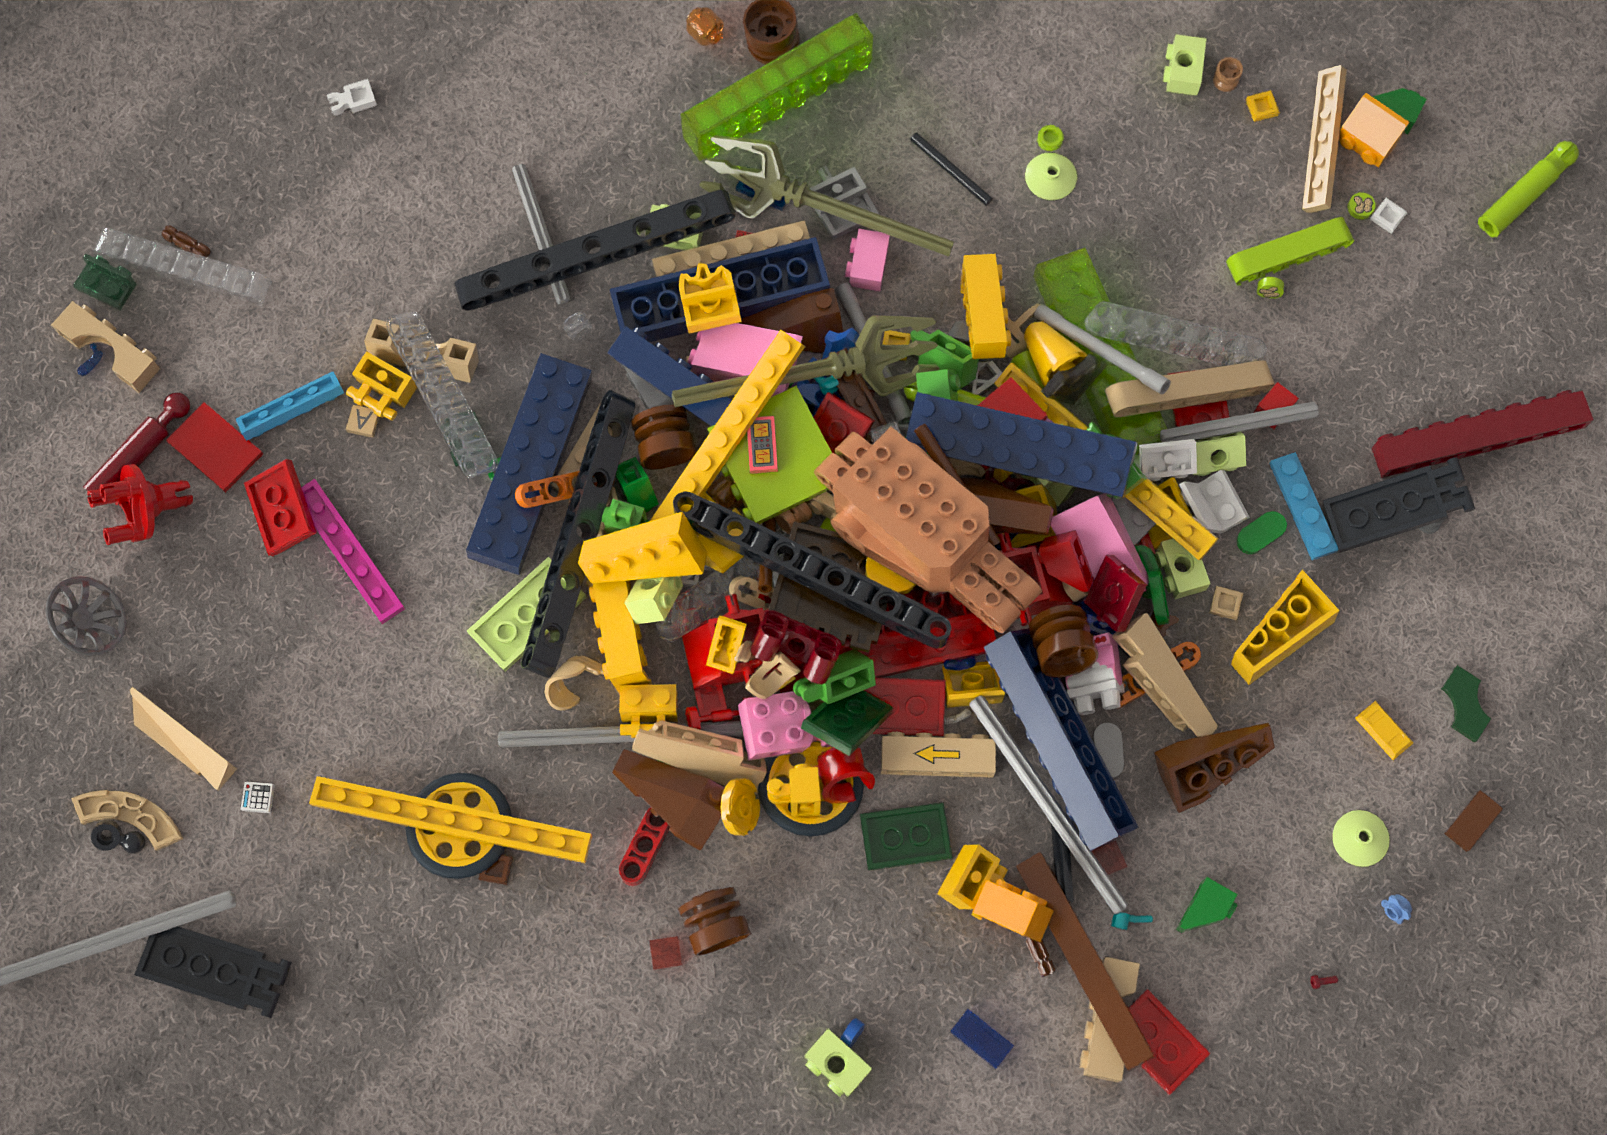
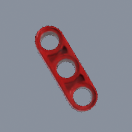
M651 808L645 813L619 866V874L622 880L630 886H638L645 880L670 829L666 822L660 827L651 825L650 821L654 816L650 811ZM642 840H651L653 847L649 852L643 853L638 850V845ZM631 865H637L640 867V874L632 879L626 877V869Z

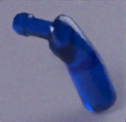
M96 343L90 344L94 354L77 369L80 376H86L102 359L103 352L98 350Z
M975 656L961 660L946 659L944 661V668L956 671L972 668L976 664Z

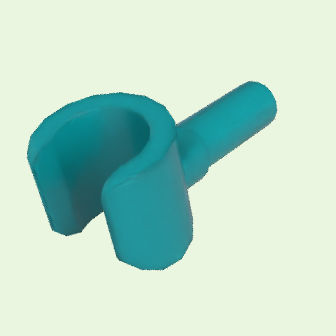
M832 375L825 379L823 376L814 378L819 383L820 390L824 395L838 390L836 386L839 382Z
M1120 912L1113 915L1111 926L1127 930L1129 922L1152 923L1153 916L1130 915Z

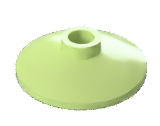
M1044 153L1036 156L1028 164L1025 179L1029 189L1036 196L1046 200H1058L1072 192L1077 182V172L1072 162L1063 155ZM1054 170L1057 174L1050 175L1048 171Z
M1355 810L1346 813L1337 821L1333 830V843L1337 853L1346 862L1361 867L1371 866L1379 862L1387 853L1389 833L1379 817L1368 811ZM1360 832L1367 834L1368 840L1366 842L1360 840Z

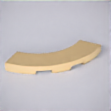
M101 790L71 798L80 822L83 825L105 819L130 823L148 837L156 851L183 839L180 830L166 812L151 801L136 794Z

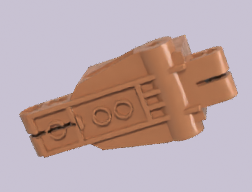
M890 427L873 445L859 434L851 432L835 449L836 454L831 453L814 470L817 479L834 494L835 512L837 515L831 520V524L848 544L928 592H949L991 629L994 628L996 631L1004 633L1021 615L1020 610L1024 611L1042 592L1040 586L1029 575L988 542V506L936 464L922 448L909 442L894 428Z

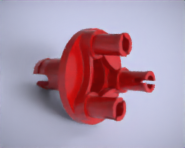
M135 464L123 466L119 482L100 484V489L87 491V495L91 496L87 497L91 508L115 503V505H120L125 513L127 524L103 529V536L107 545L130 540L134 543L151 539L154 533L155 518L162 511L177 509L183 506L187 507L193 503V495L176 497L175 492L184 491L191 487L188 481L180 480L179 482L156 485L146 481L142 471Z

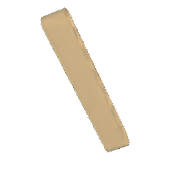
M1261 360L1163 375L1171 381L1169 389L1162 395L1143 384L1139 379L1113 384L1105 392L1114 417H1125L1256 396L1261 394V391L1263 393L1269 392L1275 383L1267 362Z

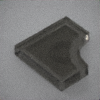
M1089 354L1073 368L1058 371L1041 392L1047 398L1074 405L1108 364L1102 358Z

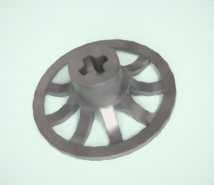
M71 577L56 585L49 594L46 602V619L49 628L56 639L69 650L82 655L98 656L114 649L121 642L126 629L125 610L118 596L107 585L90 577ZM73 584L81 585V596L78 603L74 593L67 586ZM89 585L101 590L102 593L92 604L87 605L90 592ZM60 591L66 596L69 608L65 605L54 603ZM109 597L116 610L96 613L95 610ZM53 611L64 614L61 624L58 626L55 624ZM118 617V630L98 621ZM64 631L69 637L76 638L74 644L68 641L61 632ZM95 631L108 633L114 639L104 646L101 637ZM84 635L94 641L96 649L81 648Z

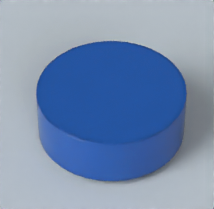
M857 1018L853 1019L845 1029L840 1040L851 1048L862 1033L865 1024Z

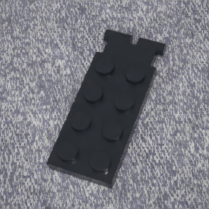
M1455 457L1447 460L1448 465L1432 470L1431 466L1423 467L1323 500L1339 552H1345L1448 519L1447 513L1462 508L1464 512L1475 510L1468 486L1459 488L1455 486L1465 481L1458 458Z
M176 926L149 936L134 975L246 1010L247 1005L262 1009L261 1015L272 1019L281 995L271 991L273 984L284 986L292 962L281 959L279 964L265 960V953Z

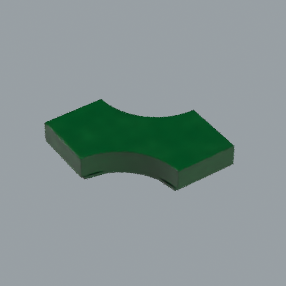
M1457 665L1441 690L1449 696L1454 706V720L1451 728L1475 743L1491 718L1482 710L1478 701V687L1481 680Z

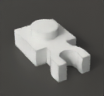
M368 79L343 86L344 93L327 94L330 104L339 102L338 105L331 107L334 116L342 114L348 108H351L352 113L377 106Z

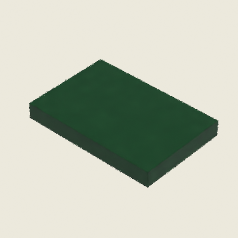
M863 690L831 704L823 702L803 720L801 729L850 756L892 714L894 707Z
M944 802L860 814L868 871L950 860L953 858Z

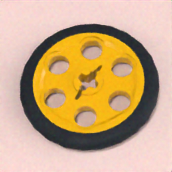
M821 741L812 742L810 747L800 752L805 757L804 764H811L812 767L818 765V757L823 752L832 748V746L821 747ZM793 754L765 758L767 773L763 782L758 785V794L765 812L782 829L796 835L809 837L825 835L845 825L857 812L864 791V783L859 776L844 779L847 783H851L856 801L830 803L833 810L829 815L792 817L788 810L790 803L773 804L768 800L767 784L770 780L782 776L789 779V769H794V766L789 762V758ZM819 778L820 800L822 802L825 800L822 796V781Z
M472 773L444 775L429 783L417 795L419 798L438 801L443 795H449L452 797V805L467 807L465 803L466 797L471 793H477L480 796V803L471 809L512 817L511 808L500 789L488 779ZM410 826L405 828L407 843L415 859L431 873L444 878L462 879L475 876L492 866L506 849L505 846L439 832L428 835L420 828ZM472 841L479 842L481 850L476 856H468L466 854V846ZM443 843H449L452 846V853L447 858H440L438 856L437 850Z

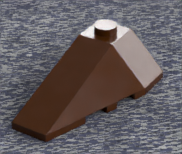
M833 288L800 296L742 318V322H738L740 324L775 331L782 330L786 333L803 336L801 343L805 346L803 351H811V353H824L826 347L825 336L828 331L844 332Z
M961 478L967 489L988 506L989 523L996 533L1048 535L1054 511L1053 507L986 479Z
M1264 723L1179 741L1155 751L1154 755L1158 772L1177 812L1180 813L1204 803L1212 797L1210 792L1222 783L1226 786L1232 781L1231 776L1242 768L1251 767L1273 750L1275 745L1271 725Z
M623 749L612 773L636 797H642L652 807L650 811L656 817L660 816L670 826L669 830L677 838L701 850L722 817L721 799L725 788L709 778L626 749Z

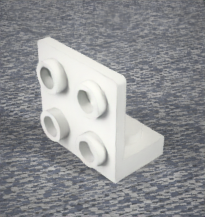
M1194 439L1139 445L1140 454L1134 457L1136 465L1151 481H1158L1161 477L1170 476L1185 478L1188 474L1197 473V451Z
M1225 470L1216 472L1200 483L1184 481L1179 484L1182 489L1183 499L1187 506H1191L1195 514L1193 517L1211 533H1224L1250 518Z

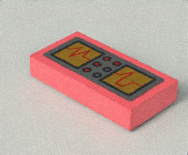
M774 416L757 417L747 431L750 474L778 472Z

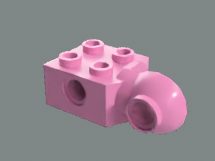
M794 691L773 694L767 699L758 697L746 698L738 705L748 760L800 753L810 747L811 743L815 741H821V747H831V745L801 729L803 720L811 714L808 702L803 700L802 697L797 696Z

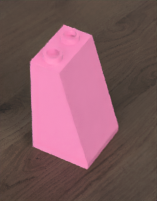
M740 323L698 331L696 341H699L697 350H691L688 363L692 366L691 372L698 377L703 373L714 382L750 375L779 331ZM787 333L789 336H791L798 342L802 343L803 336ZM789 383L779 385L771 397L786 391Z
M1100 494L1052 517L1051 527L1056 535L1076 530L1094 580L1105 555H1114L1146 584L1149 583L1145 567L1112 498H1109L1106 494Z

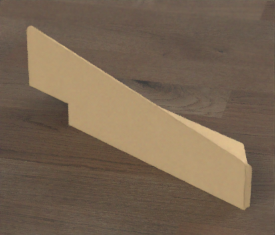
M1144 613L1130 622L1125 632H1116L1112 638L1131 656L1123 666L1173 726L1181 731L1190 728L1197 737L1213 734L1217 729L1216 722L1150 616Z
M132 687L130 693L133 697L134 725L199 776L202 774L219 791L237 768Z
M662 720L656 722L652 729L648 731L639 729L632 746L633 751L704 776L725 786L730 780L736 778L751 780L757 789V792H754V794L758 793V785L763 782L767 773L765 758L748 760L747 752H743L741 739Z

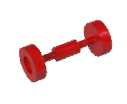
M696 706L686 707L685 709L687 727L701 730L700 722L712 720V723L732 720L733 716L740 715L739 710L731 711V709L712 711L711 715L699 717Z

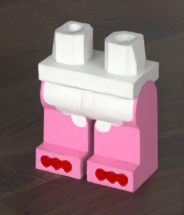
M1110 633L1093 636L1098 649V659L1091 667L1076 675L1065 677L1068 688L1067 693L1070 699L1074 701L1077 712L1080 715L1093 714L1095 712L1093 699L1101 698L1105 710L1120 708V693L1125 691L1122 684L1118 644Z

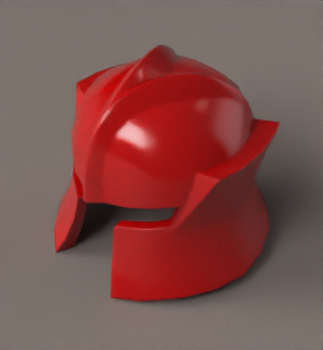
M832 747L823 752L818 757V765L813 766L818 767V775L823 785L822 796L829 803L856 801L850 782L837 783L843 779L859 776L868 789H873L875 785L874 775L864 766L861 748H857L848 756Z

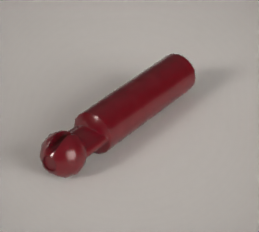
M183 393L169 394L164 400L163 412L157 418L148 416L84 484L83 488L86 491L100 489V484L119 482L123 466L135 464L139 467L169 435L166 426L173 418H182L188 414L190 410L189 399Z

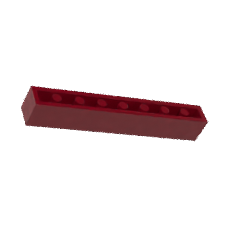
M1566 390L1558 393L1553 398L1547 399L1546 396H1541L1533 399L1528 404L1521 405V402L1510 404L1500 411H1496L1493 408L1485 410L1475 417L1463 415L1456 418L1454 422L1445 424L1444 421H1439L1429 425V428L1422 430L1419 427H1414L1397 436H1394L1393 433L1385 434L1377 439V442L1371 449L1381 478L1427 466L1446 463L1447 460L1455 457L1462 459L1584 429L1594 419L1583 390L1573 393L1572 390Z

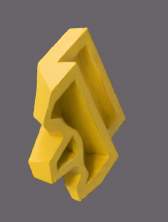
M698 263L697 272L694 277H690L688 274H680L679 291L689 333L742 322L730 271L721 265L714 273H710L707 264Z

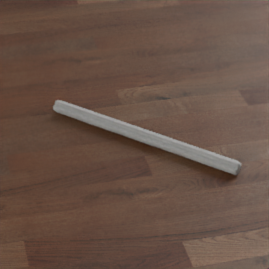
M982 695L973 699L969 703L970 707L1110 909L1115 914L1126 909L1128 903L1092 851L1083 844L1078 831L987 700Z
M741 721L700 723L701 730L728 737H744ZM680 723V724H678V725H682V726H687L686 723ZM620 726L501 731L498 734V744L501 748L634 742L635 738H631V735L620 736Z
M227 891L0 968V986L236 906V897L233 892Z

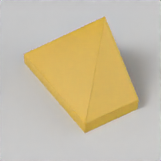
M721 615L718 617L707 666L731 674L734 673L737 664L734 658L739 646L742 645L747 624Z

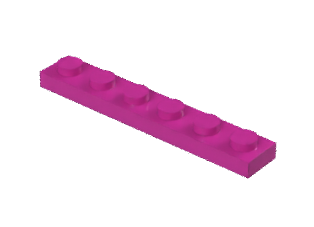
M313 479L301 487L316 530L381 624H384L405 610L400 600L317 481Z

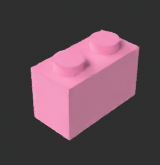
M859 229L857 238L852 237L850 253L854 254L853 262H847L845 277L850 278L849 283L851 287L874 291L881 290L890 235Z

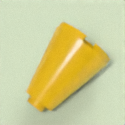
M1034 322L1026 328L1024 334L1025 343L1043 387L1049 394L1052 395V392H1057L1058 395L1065 394L1085 380L1082 375L1086 370L1090 373L1092 369V360L1088 354L1045 322Z

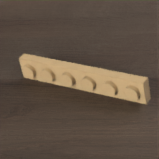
M1342 65L1319 71L1302 208L1308 213L1331 208L1347 71Z
M804 220L653 258L652 262L656 277L697 267L698 263L710 264L809 239L810 236Z

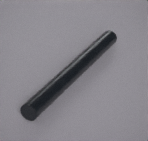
M917 132L913 134L910 141L985 206L993 200L988 193Z

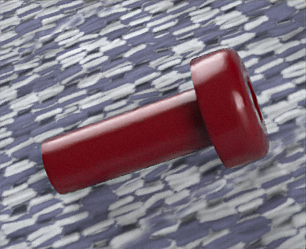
M1313 975L1310 978L1313 989H1319L1320 985L1338 983L1337 976L1319 978L1317 975Z

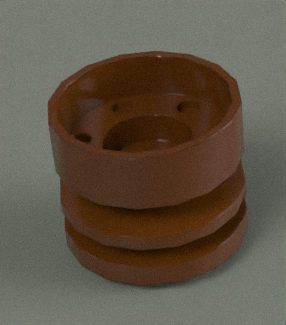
M755 0L748 6L744 12L743 26L748 49L754 59L762 64L775 66L793 58L799 49L800 36L795 10L787 0Z
M674 404L656 406L644 410L632 418L631 426L634 431L635 440L640 443L637 450L643 468L660 470L681 465L691 460L696 454L693 435L687 432L690 428V423L687 420V412L683 406L675 407Z
M1075 605L1051 607L1040 612L1031 620L1029 633L1033 646L1037 649L1036 654L1041 671L1045 675L1050 677L1076 675L1087 670L1098 659V649L1094 637L1090 633V625L1087 622L1086 613L1081 607Z
M734 887L704 892L678 908L681 917L693 915L683 922L685 928L699 927L698 931L689 936L695 956L713 953L752 935L745 915L734 917L730 915V913L741 906L739 900L727 902L737 895Z

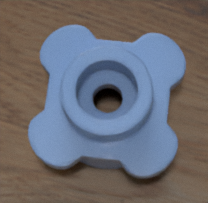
M1399 894L1391 895L1388 901L1383 900L1381 902V905L1385 908L1386 915L1398 924L1403 923V919L1408 920L1411 918L1412 907L1405 897Z

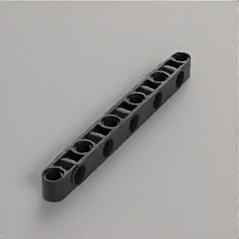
M726 190L713 191L462 277L454 283L461 308L465 311L475 310L724 225L734 220L736 214L728 192ZM701 213L699 218L690 219L692 214ZM644 230L651 231L647 236H639ZM594 247H600L597 253H590ZM550 264L547 270L539 271L543 265ZM493 282H500L497 287L489 288Z
M612 390L606 392L600 403L521 660V667L546 678L551 677L556 670L585 577V573L578 564L583 541L597 537L636 406L634 400ZM608 426L612 430V436L608 433ZM592 476L597 480V487L593 484ZM577 526L582 531L581 537L577 534ZM562 577H563V578L565 579V581H566V588H565V589H564V588L562 587V585H561V578H562ZM546 629L550 632L549 641L545 638Z
M688 491L680 492L674 497V514L683 512L692 528L702 536L904 636L936 649L942 648L948 643L951 623L947 618L929 610L924 605L717 503L708 501ZM685 504L691 505L693 507L688 512H683L679 510V508ZM732 529H740L743 532L735 537L729 534ZM783 553H788L793 558L789 561H782L778 557ZM832 578H840L843 583L839 586H833L828 581ZM887 602L892 604L894 609L883 611L879 606ZM938 627L944 630L945 634L937 637L930 630Z

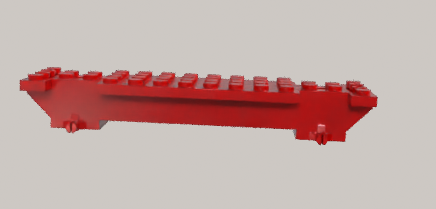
M1003 533L998 535L1001 540L1000 552L1029 575L1042 590L1038 597L1024 611L1020 610L1021 615L1017 619H1021L1022 626H1026L1027 623L1028 625L1030 624L1032 615H1037L1051 607L1072 605V599L1066 593L1062 581L1049 575L1045 565H1042L1039 561L1038 549L1043 541L1025 545L1026 548H1012L1009 533H1004V536ZM915 585L910 592L903 595L949 620L951 623V633L948 643L942 648H932L882 625L877 645L871 644L869 653L858 651L873 660L875 677L882 678L987 654L984 647L995 641L996 636L994 629H991L949 592H928ZM732 594L734 605H732L730 595H727L725 599L729 612L723 616L747 624L742 644L745 641L753 642L763 616L769 609L763 610L762 607L753 610H740L737 594ZM759 594L758 598L765 601V604L771 603L769 595ZM888 603L886 611L893 610V605ZM703 605L676 611L700 716L711 715L712 711L727 709L722 686L744 681L747 684L751 676L763 664V661L757 658L748 663L738 661L733 674L707 666L718 618L709 619L707 623ZM938 627L930 630L937 637L945 634L944 630ZM793 638L796 642H803L801 639ZM846 638L845 645L841 646L839 655L853 649L850 648L851 638ZM785 655L801 671L794 675V681L780 689V693L793 692L794 684L798 680L805 678L803 670L806 663ZM781 663L776 664L763 677L768 676L774 669L781 673L777 669Z

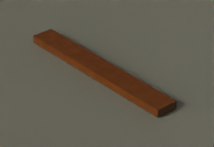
M1039 852L1018 864L1016 867L1030 893L1048 901L1046 907L1054 910L1048 926L1127 1070L1131 1071L1154 1058L1153 1051L1043 853Z

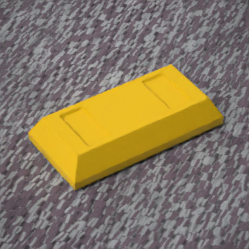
M1376 700L1355 717L1392 760L1396 759L1414 743Z

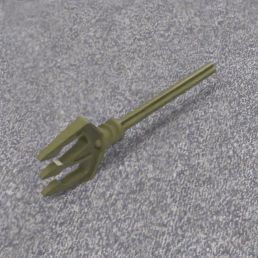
M716 135L711 138L712 142L727 151L736 146L762 156V169L734 166L729 161L720 159H707L705 161L707 165L720 174H730L754 189L755 195L752 201L729 194L734 210L747 218H755L775 200L781 201L785 197L786 204L793 200L794 206L797 208L807 205L948 257L951 254L954 241L812 191L806 182L799 186L798 180L794 179L790 183L789 176L784 175L785 170L778 147L772 141ZM701 181L699 183V186L709 193L724 190L722 183Z
M871 316L864 325L855 343V347L850 348L848 353L845 350H841L839 355H837L834 351L829 353L827 359L794 365L779 385L826 375H832L835 379H839L842 377L843 372L849 377L852 371H854L856 375L861 374L878 395L887 396L916 382V373L938 371L939 367L936 364H917L911 373L884 378L883 368L912 354L920 356L936 348L938 345L933 341L917 340L909 345H880L882 333L909 326L918 332L934 325L936 321L933 318ZM749 375L672 391L674 406L678 407L735 395Z

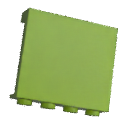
M797 386L771 397L757 416H774L778 472L750 474L747 433L721 469L724 477L730 476L733 482L730 488L737 501L742 499L746 507L742 509L745 518L758 524L829 490L817 479L814 470L832 452ZM715 425L707 428L709 434Z

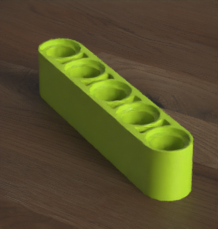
M1337 217L1235 253L1226 260V264L1236 285L1240 286L1242 285L1241 282L1247 280L1251 282L1263 278L1266 273L1273 272L1274 274L1290 268L1289 265L1295 263L1299 265L1314 260L1313 257L1317 255L1322 257L1336 252L1337 248L1343 246L1347 248L1354 243V238L1344 218Z

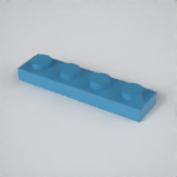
M334 371L236 418L242 435L248 441L278 425L285 424L294 417L311 411L327 401L334 400L337 396L343 394L344 391Z
M1296 452L1271 460L1269 463L1311 560L1337 552L1339 550Z

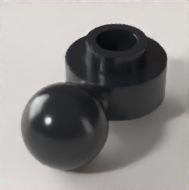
M111 820L98 822L91 833L92 844L97 849L103 851L112 850L119 844L122 845L126 852L135 854L140 852L145 846V838L140 832L130 831L122 834L120 826ZM109 830L112 836L106 837L102 831Z

